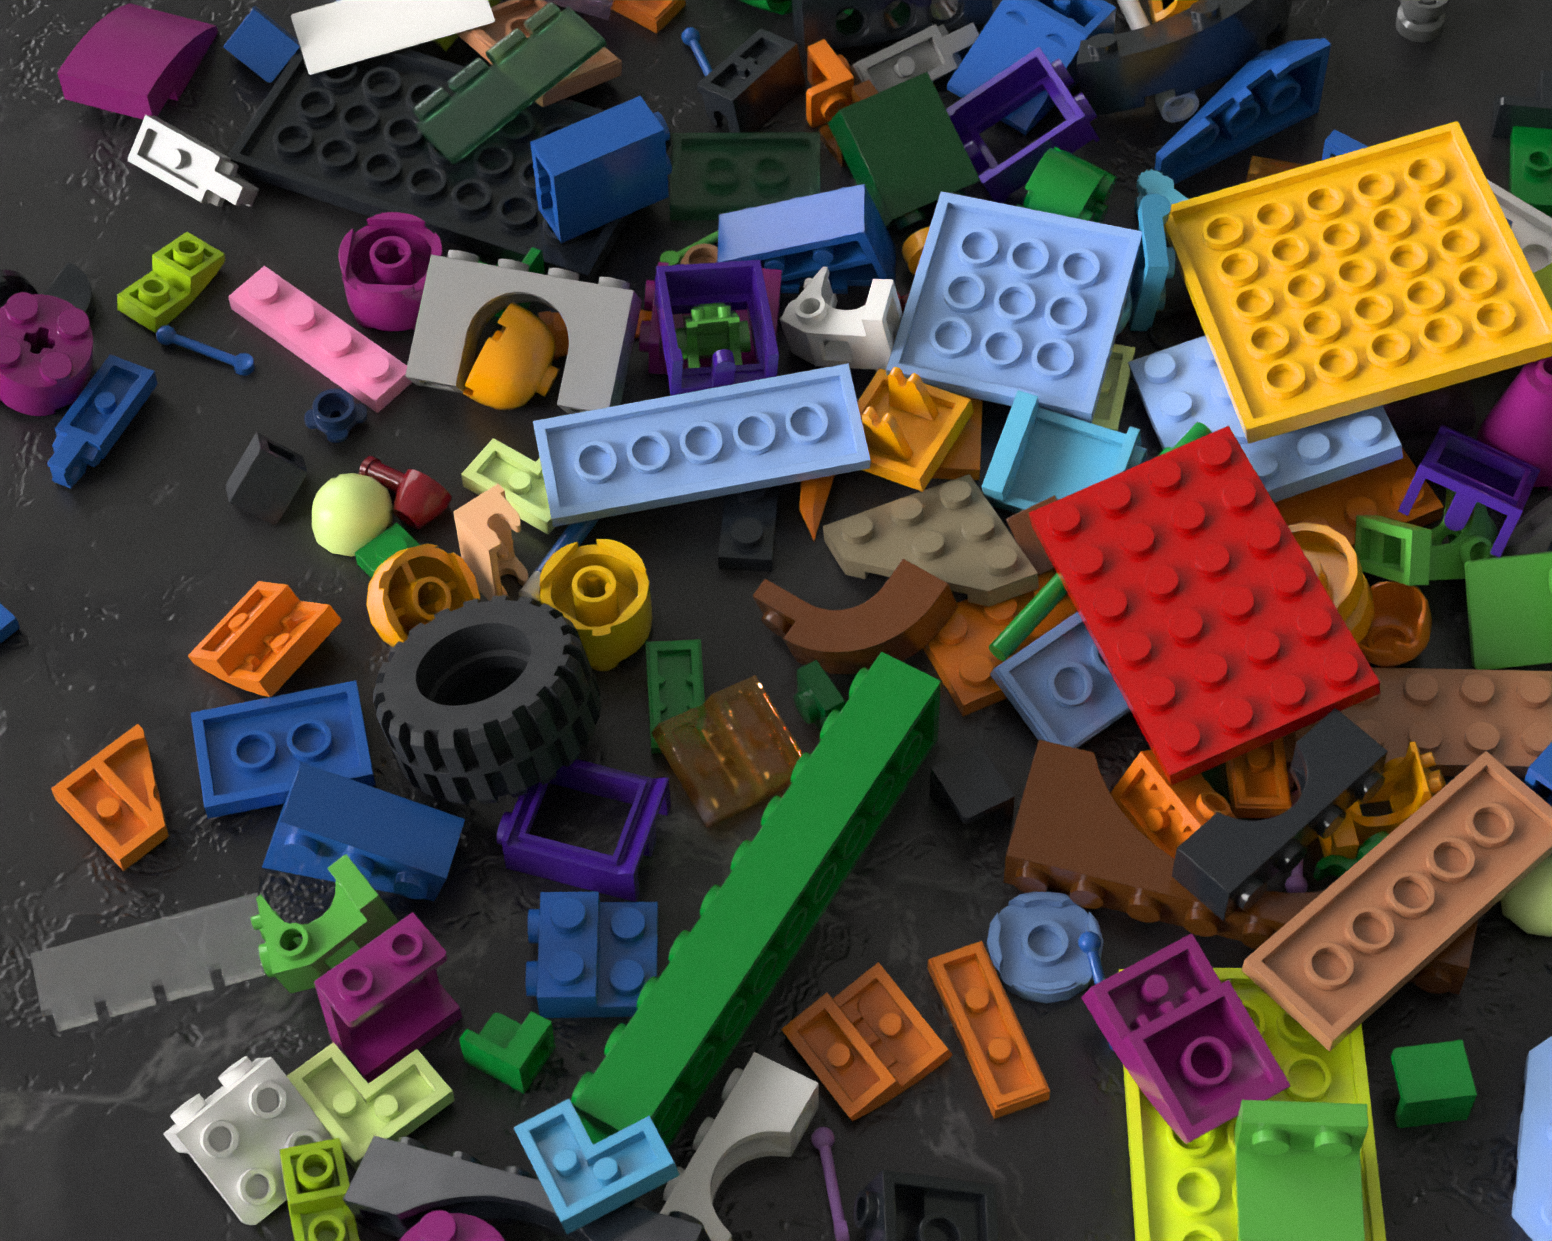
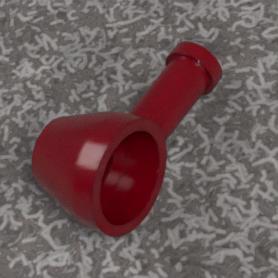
M373 456L365 458L360 465L359 474L374 478L385 488L396 493L392 512L399 520L412 528H423L438 517L452 501V496L441 484L420 471L408 469L406 473H403L383 464L380 459Z

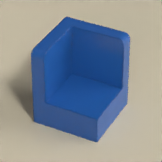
M256 6L253 7L224 45L226 50L269 83L277 77L300 47L299 41Z

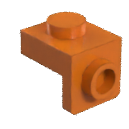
M825 39L807 46L808 81L813 87L809 88L806 92V119L812 128L829 122L840 109L852 104L854 77L849 63L843 55H836Z

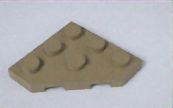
M970 474L823 526L824 541L844 574L848 576L866 579L869 573L890 577L902 559H905L948 583L951 591L967 594L968 602L988 607L1039 589L1038 572Z

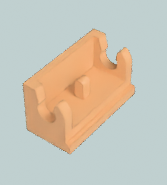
M498 483L453 511L461 558L464 559L474 574L478 589L488 601H491L493 596H508L504 586L501 585V576L506 574L514 575L522 586L529 579L527 569L515 556L511 529L517 533L521 531L520 516L506 500L505 490Z

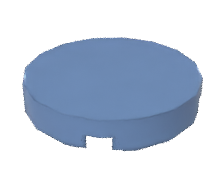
M1035 891L1020 894L1010 900L1008 906L1002 909L999 914L997 912L990 922L986 951L1002 986L1006 990L1024 1000L1047 1004L1069 1000L1088 988L1093 980L1087 954L1081 951L1078 945L1080 935L1087 931H1093L1099 935L1101 939V947L1098 950L1100 961L1104 941L1099 923L1090 911L1088 914L1083 908L1075 904L1068 895L1051 891Z

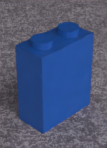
M641 96L530 142L538 209L561 243L669 197L668 175L672 173V166L666 153L665 144L670 139L669 129L663 116L659 112L653 113Z

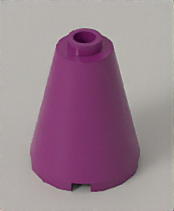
M1552 356L1525 364L1485 417L1477 434L1478 441L1540 468L1541 470L1533 487L1549 486L1548 491L1552 490Z

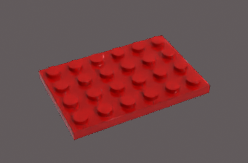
M1229 426L1029 512L1031 526L1171 786L1322 720L1335 708L1342 711L1381 694L1380 681Z

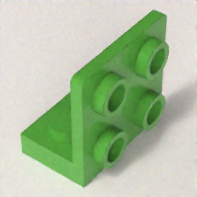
M1552 551L1467 561L1464 568L1473 668L1477 670H1491L1552 663Z
M1263 1100L1241 1101L1234 1129L1238 1241H1365L1360 1150L1368 1130L1367 1104Z

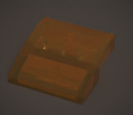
M756 675L711 694L704 704L659 723L651 732L707 828L744 811L792 784L790 781L791 774L797 761L803 754Z

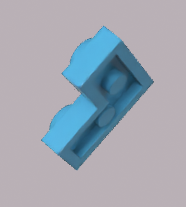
M570 1099L513 1127L566 1234L579 1229L680 1175L650 1116L594 1145Z

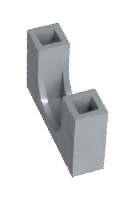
M449 250L447 257L431 254L407 365L406 378L418 386L463 394V391L466 389L465 383L473 368L479 337L485 325L495 314L508 307L512 302L516 304L534 302L557 310L562 316L568 331V354L557 405L569 414L621 405L642 300L634 290H629L630 283L610 277H599L598 284L579 281L580 275L578 273L560 268H549L548 275L528 272L529 265L509 259H499L497 266L478 263L479 256L459 250Z

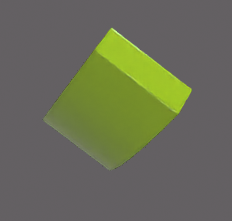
M185 232L152 255L151 272L117 294V310L156 333L161 326L167 325L177 317L205 289L224 264L225 254L191 233Z
M340 1138L279 1149L294 1240L359 1241L355 1217L343 1201L350 1183Z

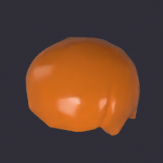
M1395 581L1378 582L1370 588L1373 594L1375 614L1367 635L1358 643V646L1368 663L1381 668H1393L1413 660L1427 647L1432 628V617L1428 600L1419 587Z

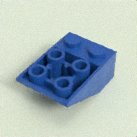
M1002 0L948 82L947 90L963 98L1040 47L1050 63L1057 58L1061 60L1075 82L1067 88L1070 91L1079 82L1076 63L1080 41L1088 40L1095 35L1103 33L1114 35L1116 7L1104 0ZM1045 90L1000 121L1026 135L1056 104Z

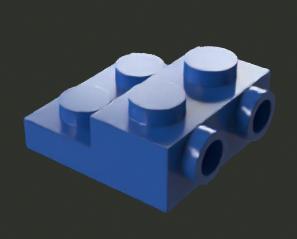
M598 891L540 892V909L528 910L529 944H538V961L526 962L527 997L537 996L540 1016L544 1018L633 1017L638 1010L637 1000L644 985L652 976L658 978V902H600Z

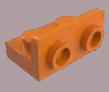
M1152 750L1141 751L1110 793L1130 822L1154 845L1174 859L1177 847L1217 812L1237 819L1231 811L1227 800L1215 792L1201 773L1171 786Z

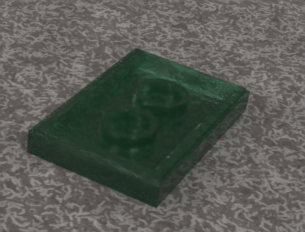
M820 132L672 133L670 221L719 220L720 214L819 194Z

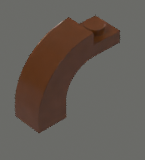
M902 559L884 586L872 598L848 609L826 610L815 607L767 579H764L753 594L754 600L763 613L762 623L772 632L783 637L797 662L807 665L817 660L825 672L834 674H857L863 667L870 669L881 652L904 661L916 654L936 637L958 608L948 583L905 559Z

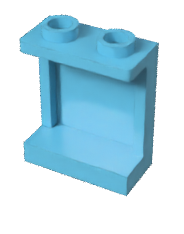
M1018 390L983 481L982 491L991 506L1017 514L1054 495L1059 500L1144 463L1147 449L1141 447L1140 429L1129 426L1127 434L1040 408L1038 396Z

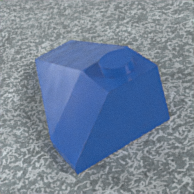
M1326 38L1288 41L1272 50L1262 51L1254 59L1250 60L1156 153L1154 171L1163 172V176L1167 175L1174 180L1175 185L1318 113L1331 48L1329 41Z

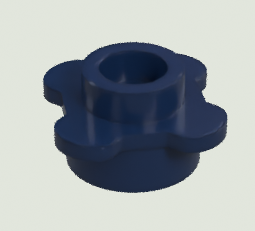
M334 388L321 392L314 399L313 409L305 413L304 420L308 428L319 429L327 434V439L330 442L341 443L348 438V432L356 424L363 423L367 419L368 414L363 404L354 403L350 393Z

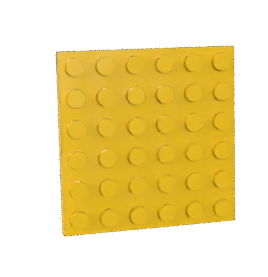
M1458 121L1171 204L1168 221L1164 224V232L1170 247L1174 248L1175 260L1248 444L1552 356L1551 308Z

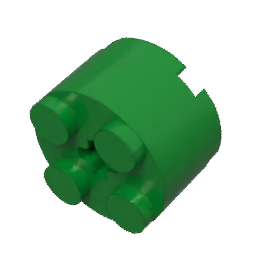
M1054 146V149L1050 148L1038 163L1025 187L1028 193L1023 206L1017 204V207L1102 223L1109 209V206L1105 203L1114 189L1117 177Z

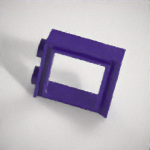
M1040 47L946 109L972 165L979 175V179L997 203L1003 204L1010 194L1028 183L1038 163L1050 148L1054 149L1055 146L1072 154L1094 139L1095 142L1100 140L1090 122L1098 118L1082 92L1074 97L1071 95L1067 88L1075 82L1059 58L1050 63ZM1046 90L1066 121L999 165L979 134Z
M760 260L656 266L654 304L657 309L669 379L670 396L777 376L779 351ZM708 303H725V305L731 306V310H747L757 364L735 365L732 351L721 349L713 354L711 367L683 369V356L681 349H678L672 314L691 313L693 306Z
M1441 424L1437 435L1416 471L1398 512L1408 516L1425 479L1433 481L1456 492L1444 518L1445 525L1450 530L1459 531L1465 527L1476 502L1507 515L1490 551V554L1500 557L1523 512V508L1541 469Z
M576 759L569 767L563 765L556 771V778L545 785L539 782L528 787V793L518 796L513 812L506 811L503 814L498 827L497 844L503 847L507 869L636 902L640 893L637 870L643 855L651 857L656 845L655 821L658 814L668 816L671 808L669 778H649ZM549 783L632 804L613 856L529 834Z

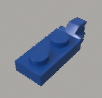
M111 354L107 357L55 428L57 437L52 445L55 453L47 462L53 476V482L71 489L85 473L87 464L95 467L100 463L101 458H105L158 385L155 371Z

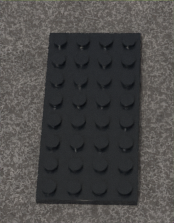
M299 47L227 155L231 158L230 161L239 165L237 174L369 217L388 212L411 214L425 221V227L434 234L436 232L440 240L498 259L522 262L532 247L543 251L545 274H548L549 268L565 269L578 273L580 275L579 281L589 283L593 282L632 214L630 213L561 243L538 209L530 142L605 110L566 98L541 107L512 81L406 48L310 75ZM669 131L670 139L665 142L666 153L671 146V131Z

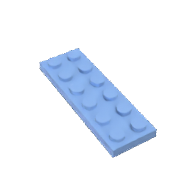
M849 363L533 421L553 527L869 469L871 462Z

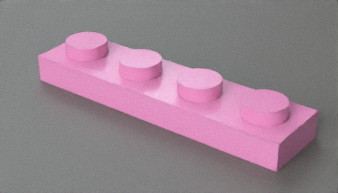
M263 266L228 296L233 311L377 413L412 383L411 380L405 377L407 365L266 266Z

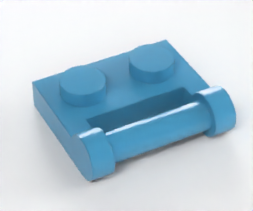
M1147 194L1142 198L1138 209V231H1142L1138 261L1130 285L1132 311L1129 319L1130 331H1147L1149 327H1152L1156 311H1163L1165 306V280L1172 279L1175 272V251L1173 247L1166 246L1164 224L1168 221L1171 204L1161 194Z

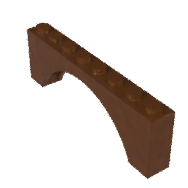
M1043 740L1038 741L1006 853L1003 883L1014 885L1024 893L1035 891L1063 893L1068 895L1075 904L1084 908L1097 909L1104 907L1125 912L1133 919L1141 922L1153 923L1161 921L1182 926L1190 933L1198 936L1210 937L1218 935L1242 941L1244 945L1255 950L1323 892L1287 893L1265 891L1262 897L1250 909L1244 911L1239 907L1226 920H1221L1172 877L1175 859L1146 838L1120 810L1102 778L1095 753ZM1478 920L1408 982L1416 984L1417 987L1426 992L1436 994L1450 992L1459 995L1469 969Z

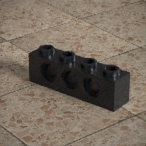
M792 0L794 35L805 55L807 54V46L825 39L834 52L841 48L858 45L872 48L880 46L888 40L908 38L935 24L937 27L944 24L947 30L954 31L971 23H974L975 27L987 24L993 15L992 0H941L935 4H931L932 0ZM900 1L895 9L884 12L890 3ZM854 9L847 18L837 20L839 14L844 10Z

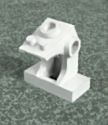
M822 267L813 279L808 277L803 285L804 290L796 300L791 301L787 305L780 318L790 352L815 366L831 367L849 363L850 368L874 369L876 372L879 368L886 370L903 316L894 280L873 279L865 306L854 310L835 309L837 297L832 292L828 278L830 274L828 267Z

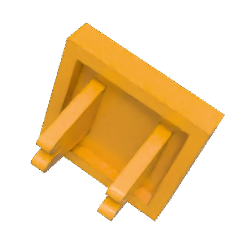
M894 367L889 375L886 374V370L879 368L857 402L871 460L870 468L863 471L923 492L974 413L971 399L925 384L916 373H912L909 378H905L902 370L898 367Z

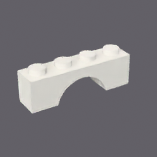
M755 1052L744 1070L736 1068L730 1075L722 1093V1100L725 1101L724 1105L715 1119L707 1117L703 1121L693 1142V1150L696 1151L686 1169L682 1167L677 1168L680 1175L668 1181L663 1194V1200L667 1202L660 1214L668 1216L671 1211H680L697 1218L704 1225L711 1241H732L731 1233L721 1223L713 1208L716 1192L723 1180L735 1168L752 1159L765 1156L791 1157L819 1108L818 1082Z

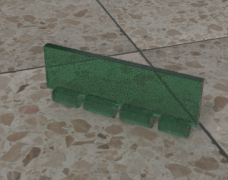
M549 2L523 22L526 30L531 35L527 38L524 33L515 28L485 52L493 64L490 68L478 57L447 81L455 95L450 98V95L443 88L439 87L413 107L414 113L420 119L416 126L443 155L455 164L607 45L605 39L569 6L561 12L553 2Z

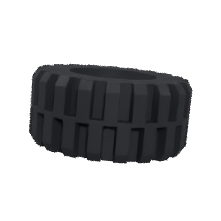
M507 595L493 596L491 601L481 602L478 598L463 602V607L453 611L446 608L434 614L435 619L426 625L419 623L409 631L408 639L404 643L398 641L391 649L388 656L389 662H383L373 692V705L376 710V716L404 777L413 786L420 788L423 793L440 800L446 797L447 801L468 805L470 800L477 799L481 804L498 802V797L509 794L513 798L528 793V787L539 782L545 785L556 778V771L563 765L569 767L579 757V747H587L594 734L595 725L599 720L602 706L599 698L601 692L577 629L569 619L564 617L562 612L545 603L541 605L535 599L520 596L518 601H513Z

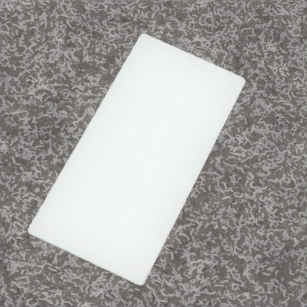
M340 0L291 15L310 75L495 22L488 0Z

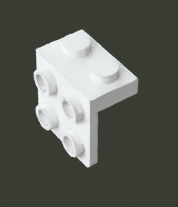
M245 1056L218 1077L223 1086L206 1100L200 1094H197L175 1110L170 1117L176 1124L163 1134L178 1153H188L242 1223L255 1225L287 1200L279 1149L330 1140L332 1138L314 1111L272 1057L257 1058L251 1062L248 1056Z

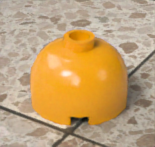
M514 302L509 304L497 322L503 326L501 331L496 330L492 338L488 337L465 383L466 389L463 391L464 395L496 410H513L522 407L535 393L545 397L560 370L551 365L556 350L552 332L544 321Z
M427 543L400 550L377 567L368 586L366 606L371 624L384 642L392 647L398 641L404 643L408 639L411 629L419 623L426 625L435 619L434 614L446 608H449L450 611L463 607V602L477 598L480 600L475 576L463 558L454 552L448 554L440 548H435L438 545Z

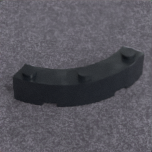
M1200 0L1193 3L1189 9L1155 24L1121 34L1103 33L1095 35L1088 40H1081L1076 63L1081 92L1096 115H1104L1144 107L1146 104L1145 97L1175 89V96L1178 97L1204 87L1232 73L1260 54L1267 47L1266 38L1272 32H1281L1290 16L1292 0Z

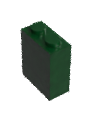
M928 72L844 107L828 122L830 130L857 185L865 184L886 228L896 225L899 232L909 229L926 219L923 212L937 206L941 191L968 197L967 192L980 181Z

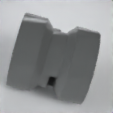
M1400 0L1401 5L1398 7L1395 21L1398 33L1408 40L1422 43L1439 37L1443 31L1445 11L1448 8L1449 0Z

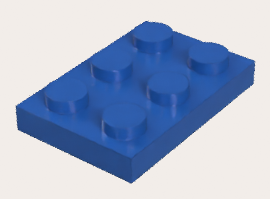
M356 680L191 712L203 802L208 819L284 804L301 762L369 786L376 785Z

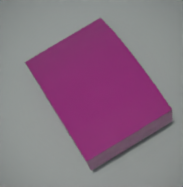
M130 3L121 6L103 17L85 34L58 70L57 74L64 98L144 120L145 115L157 117L168 98L179 100L218 34L217 26Z
M1192 933L1095 984L1081 997L1131 1077L1185 1144L1237 1117L1242 1100L1266 1101L1291 1086L1230 981L1220 982Z

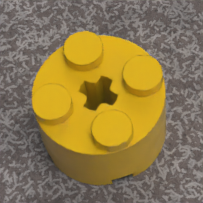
M596 539L597 544L579 546L578 542H574L560 548L545 563L540 574L541 605L545 603L562 612L564 617L573 623L591 668L597 671H608L615 668L620 661L633 655L649 636L653 618L648 575L639 555L620 542L610 539Z

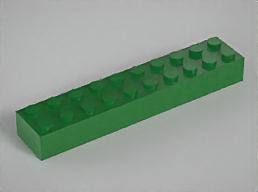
M883 652L879 654L870 669L863 667L857 673L849 690V700L841 712L834 709L829 714L821 729V741L813 753L805 752L797 761L791 774L790 781L792 784L783 797L774 796L767 805L761 819L762 828L753 841L744 840L737 849L731 862L730 869L732 872L722 886L715 884L708 891L700 908L701 917L692 931L683 930L676 938L668 957L670 963L660 978L652 976L644 985L637 1000L638 1010L628 1025L619 1024L610 1035L604 1050L606 1057L596 1072H586L578 1082L573 1092L571 1103L593 1145L650 1116L667 1150L669 1149L937 742L941 693L940 680Z

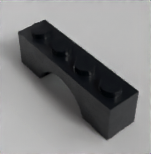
M1333 709L1296 742L1290 773L1298 787L1300 795L1298 801L1284 813L1265 820H1240L1217 812L1177 847L1172 877L1223 921L1239 907L1244 911L1250 909L1262 897L1267 889V882L1280 871L1286 875L1291 872L1304 858L1307 852V845L1317 836L1323 839L1331 836L1344 821L1347 814L1345 811L1357 800L1365 804L1376 795L1385 781L1382 771L1388 751L1339 710Z

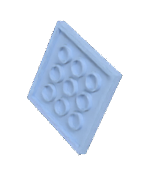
M941 191L888 361L886 374L889 375L894 367H898L902 370L905 378H909L912 373H916L921 377L923 383L957 395L1012 406L1016 393L1019 390L1038 396L1040 408L1092 423L1138 261L1142 231Z
M1205 335L1128 362L1131 369V377L1163 450L1166 447L1173 448L1196 422L1203 423L1211 432L1229 426L1274 503L1403 458L1402 445L1382 405L1248 444Z

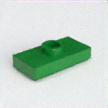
M1513 126L1510 137L1509 193L1549 217H1552V129Z
M701 639L646 642L645 655L651 753L707 751Z

